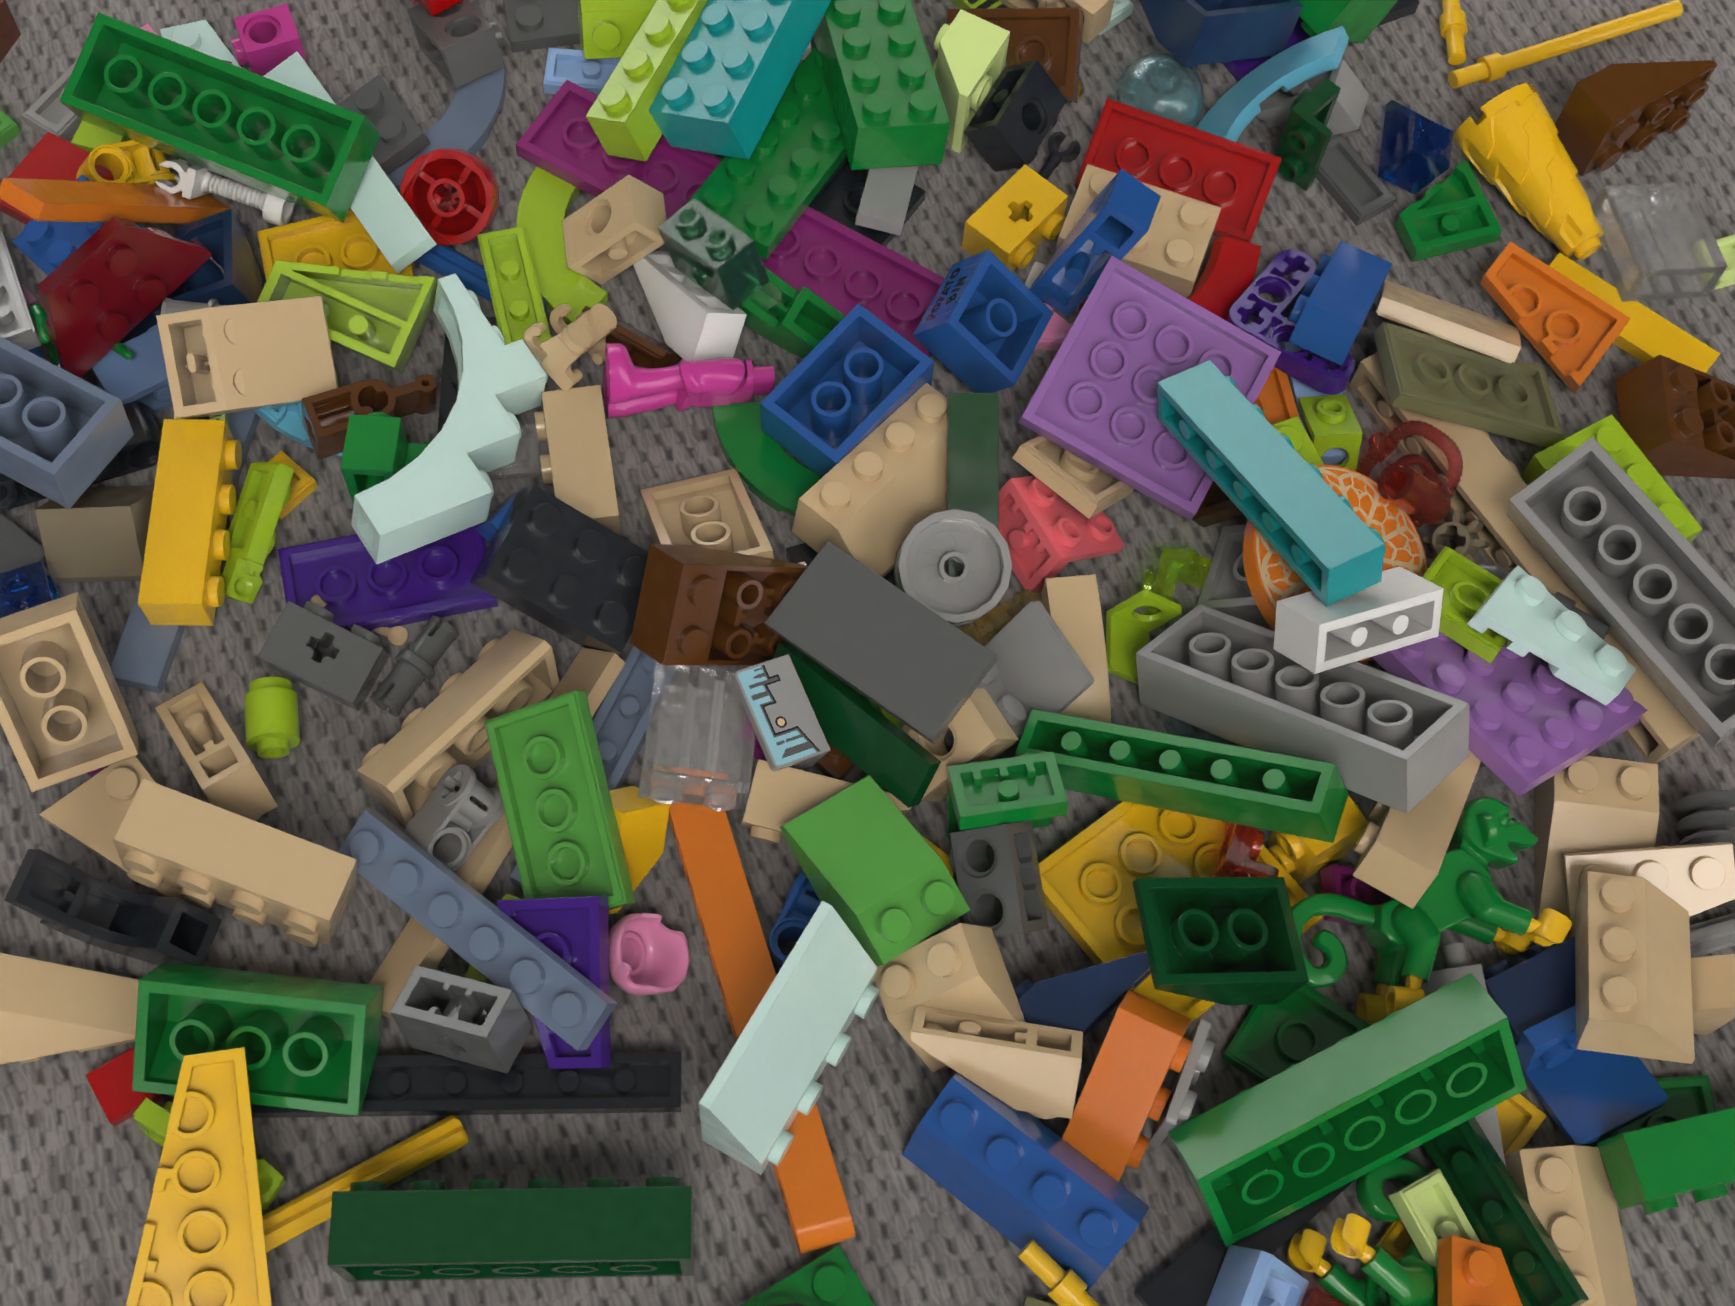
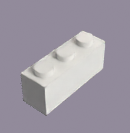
M1399 566L1382 571L1381 582L1327 607L1313 591L1279 600L1276 607L1273 649L1317 674L1438 637L1444 588Z

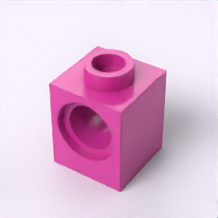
M287 3L233 18L239 37L230 40L239 66L249 65L251 72L264 76L295 52H298L307 63L302 43Z

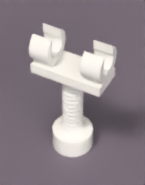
M180 158L159 164L166 168H174L179 174L174 176L178 182L177 185L164 179L156 181L158 187L170 193L183 191L182 197L187 199H194L214 193L215 195L260 209L264 221L278 226L288 224L292 216L294 203L248 185L245 186V184L236 183V181L230 179L227 180V178L218 176V173L195 164L189 167L186 163L190 162Z

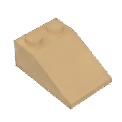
M734 468L640 490L655 544L694 545L774 560L771 544L741 478Z
M1586 755L1534 788L1535 835L1539 838L1535 844V920L1538 919L1544 908L1556 910L1568 917L1562 854L1655 847L1659 820L1658 764Z

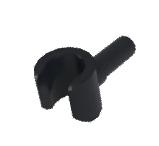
M1055 132L1049 138L1048 148L1051 153L1038 173L1046 180H1048L1061 162H1072L1080 154V143L1076 139L1070 143L1066 151L1059 152V146L1066 137L1063 132Z

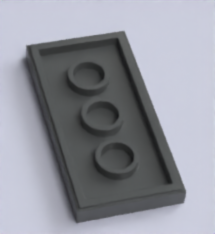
M827 541L765 622V625L772 632L932 744L936 743L998 660L995 653L829 541Z

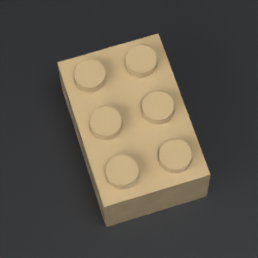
M1087 164L1059 234L1055 252L1093 200L1115 177L1116 173ZM1141 182L1161 197L1148 232L1121 261L1187 298L1192 293L1221 208Z
M78 592L0 618V724L31 792L138 755V731Z

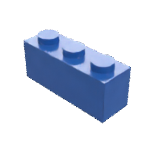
M1340 241L1332 256L1324 253L1290 314L1288 321L1296 324L1288 342L1342 366L1393 263L1343 241Z

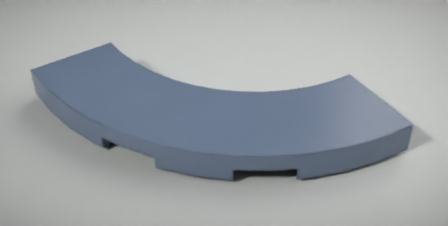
M505 67L456 88L455 95L447 111L430 129L424 132L430 144L387 175L399 192L406 169L418 156L439 148H459L474 155L481 149L489 138V131L495 123L498 114H501L506 94Z

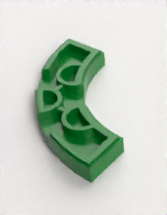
M761 402L712 406L716 436L729 465L734 467L740 477L748 484L749 490L760 500L778 512L782 510L795 517L799 498L816 484L821 477L814 471L796 462L776 441L762 431Z

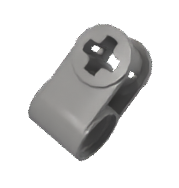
M455 765L441 777L433 793L417 814L408 822L404 834L454 872L467 862L470 854L487 831L502 816L504 806L500 790L494 787L488 788L476 779V773L468 765ZM454 786H458L460 789L456 792ZM483 804L487 806L486 811L480 808ZM442 836L440 842L433 848L436 840Z

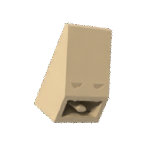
M322 296L209 307L156 316L175 418L197 419L302 402V398L339 388Z

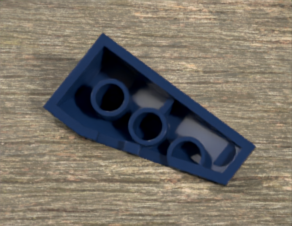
M232 208L189 223L175 232L180 240L190 242L191 239L199 241L213 255L167 298L208 303L210 299H217L219 305L257 303L264 287V279L238 215ZM162 302L120 342L125 343L146 333L151 327L157 325L156 316L161 315Z

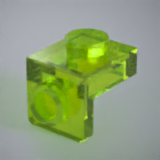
M1163 546L1155 572H1145L1140 591L1149 590L1172 601L1176 582L1201 589L1210 571L1212 560L1202 557L1197 552L1188 548L1171 549ZM1146 606L1144 615H1154L1161 610L1156 607Z

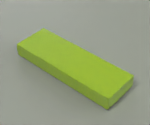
M519 226L477 234L497 326L504 337L505 345L521 339L524 341V333L535 323H543L546 326V330L538 336L541 343L551 338L525 227Z

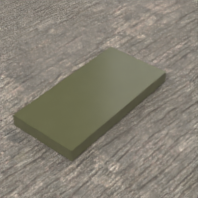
M1382 322L1373 333L1391 406L1547 448L1564 440L1543 367L1520 360H1515V363L1512 362L1510 364L1442 338Z

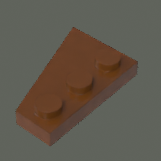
M1080 7L962 9L1010 31L1005 67L1038 60L1064 97L1069 101L1077 103L1084 13ZM948 9V25H951L960 9Z

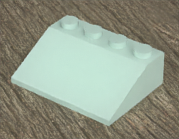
M824 901L820 903L699 1102L702 1141L762 1175L769 1161L778 1166L784 1158L795 1137L794 1134L787 1130L798 1112L806 1116L810 1113L824 1087L817 1082V1079L827 1063L834 1067L838 1065L852 1040V1037L845 1033L855 1015L862 1019L867 1016L880 992V989L873 986L877 966L833 906Z

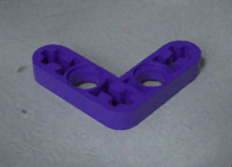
M1294 249L1284 250L1273 259L1232 305L1226 321L1280 351L1281 354L1274 365L1277 369L1321 393L1339 394L1347 388L1355 369V362L1349 353L1341 366L1299 346L1297 347L1300 349V352L1293 353L1283 350L1277 344L1289 341L1296 324L1288 321L1286 316L1294 308L1312 273L1314 274L1317 267L1314 259L1307 253ZM1292 272H1295L1291 276L1289 282L1286 279H1284L1285 274L1289 275ZM1260 294H1273L1279 297L1282 302H1268L1261 298ZM1252 314L1257 317L1256 323L1252 322L1246 325L1251 319ZM1308 356L1312 357L1311 361L1307 360Z

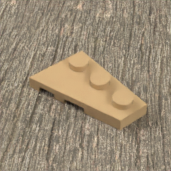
M133 756L110 764L39 815L47 823L58 830H62L95 854L102 856L128 873L129 870L125 869L122 865L113 838L143 778L154 783L156 782L137 757ZM162 882L159 888L148 887L162 897H180L183 899L180 896V889Z
M1730 842L1562 854L1567 915L1572 921V927L1569 930L1570 938L1575 936V903L1588 871L1645 878L1689 911V917L1735 899V862L1733 844Z

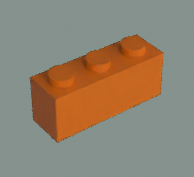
M1131 990L1127 992L1116 1011L1074 1109L1072 1119H1070L1062 1137L1063 1140L1117 1182H1119L1126 1166L1135 1170L1138 1169L1151 1140L1142 1135L1141 1132L1148 1117L1157 1122L1159 1121L1172 1090L1162 1086L1169 1069L1180 1073L1193 1045V1041L1184 1038L1191 1021L1190 1018Z

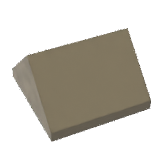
M154 485L87 488L70 509L53 500L36 508L35 513L50 579L59 583L141 581Z

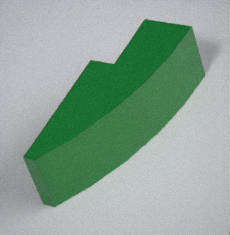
M759 262L744 273L729 297L731 302L747 314L744 322L746 327L803 359L845 317V315L807 287L803 286L799 290H795Z

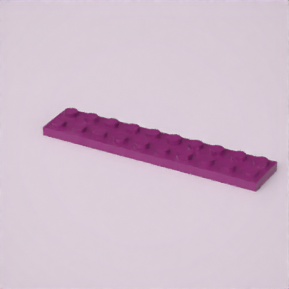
M566 80L516 143L517 156L594 197H597L627 175L633 176L663 193L669 237L742 276L759 262L795 290H799L803 286L807 287L845 316L859 303L931 358L933 355L913 337V334L942 285L944 277L809 206L767 260L684 221V206L715 170L721 160L706 152L671 147L663 134L646 162L607 155L586 118L587 113L598 96L571 81Z

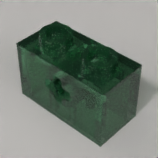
M696 199L691 200L658 227L675 268L732 310H735L769 282L754 240Z

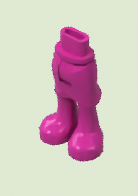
M606 343L605 345L606 367L603 368V395L607 418H624L675 405L676 410L681 412L690 407L703 408L746 403L751 401L752 395L770 394L775 383L774 366H753L751 359H744L743 362L738 358L728 357L698 361L682 360L680 364L673 366L644 368L633 364L623 344Z

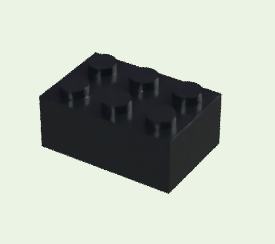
M532 485L516 494L469 583L584 648L621 654L633 631L648 552L538 486Z

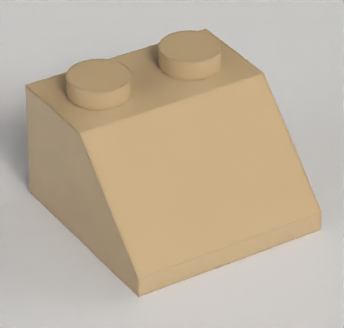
M959 923L911 947L888 963L877 966L875 984L880 989L879 995L887 1019L932 1073L940 1072L949 1067L910 1042L916 1005L1026 1022L991 927Z

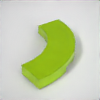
M537 166L523 190L518 207L516 227H525L541 297L546 300L547 309L552 312L559 305L568 304L571 307V312L564 316L563 320L569 325L576 321L575 318L582 313L585 306L593 307L595 304L606 305L608 302V292L597 286L586 276L567 268L562 220L568 217L573 202L580 193V189Z

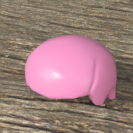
M629 914L621 917L609 931V974L613 982L628 994L643 996L672 992L686 979L691 961L687 938L682 931H675L665 927L661 922L662 915Z

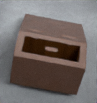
M1713 60L1611 64L1577 82L1555 126L1558 130L1557 135L1577 168L1578 174L1582 177L1597 168L1600 171H1605L1613 166L1621 158L1622 154L1631 149L1634 152H1639L1646 148L1662 132L1667 131L1669 134H1672L1683 127L1691 117L1689 110L1692 105L1708 90L1709 85L1707 81L1717 67V64Z
M1658 355L1615 379L1620 425L1660 475L1735 479V385L1663 355Z
M650 544L630 644L661 665H756L772 659L779 643L787 641L768 629L765 622L808 566L694 545Z

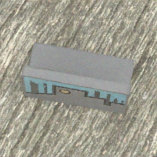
M789 654L738 670L732 676L733 684L772 771H779L790 766L803 770L813 766L830 751V747Z

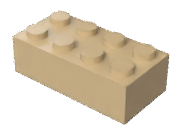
M144 778L113 838L122 865L125 869L129 870L127 876L130 879L151 888H159L161 882L181 890L180 896L183 899L201 907L211 908L213 902L231 908L234 910L232 913L233 917L251 926L262 928L265 922L286 929L284 935L287 938L308 947H315L317 942L331 946L357 887V859Z

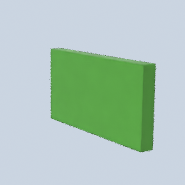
M575 690L484 721L524 898L608 896V911L636 903L586 691Z

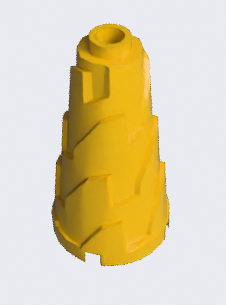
M1527 82L1514 86L1481 106L1480 109L1483 115L1476 123L1469 116L1454 133L1453 141L1460 152L1466 156L1491 185L1496 186L1518 214L1526 217L1563 255L1568 258L1575 256L1578 261H1581L1596 252L1603 245L1599 238L1603 236L1604 231L1592 211L1585 189L1576 176L1578 170L1557 135L1558 130L1532 83L1530 86Z

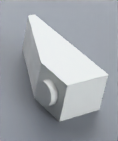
M653 251L633 264L665 343L682 360L698 361L734 357L747 316L744 311L672 252Z

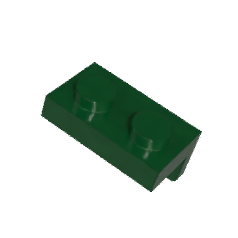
M1325 78L1312 91L1309 88L1304 89L1294 100L1275 156L1282 158L1278 167L1279 174L1288 182H1294L1304 191H1307L1313 185L1332 135V131L1326 126L1341 88L1328 78Z

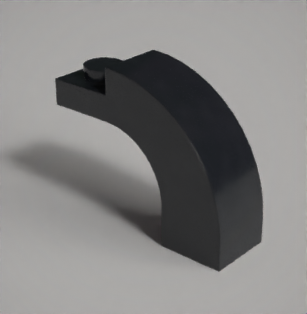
M28 849L4 901L41 918V924L93 946L155 965L168 962L203 966L222 922V919L180 897L151 896L115 886L91 876L40 849Z

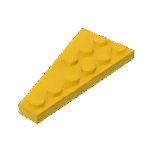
M245 1047L183 1057L126 1306H272Z

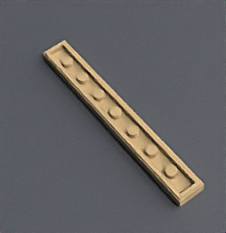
M581 648L549 699L575 690L586 691L591 716L593 717L624 667L625 662L614 652ZM497 780L496 784L494 785V788L499 789V784ZM484 804L480 807L483 811L487 810V806ZM505 811L472 851L467 862L460 869L454 871L457 876L481 895L513 846ZM412 916L369 982V985L384 986L382 1016L391 1019L393 1017L390 1014V1010L416 965L436 970L449 949V946Z

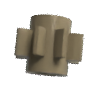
M1459 510L1454 511L1452 522H1446L1434 517L1433 522L1437 528L1433 536L1423 537V541L1432 544L1435 550L1430 556L1431 558H1436L1442 549L1447 546L1448 538H1455L1457 534L1466 537L1465 546H1458L1453 550L1474 563H1479L1475 557L1479 548L1490 547V543L1480 540L1477 534L1482 529L1484 523L1474 520L1467 526L1464 525L1465 515L1464 512Z

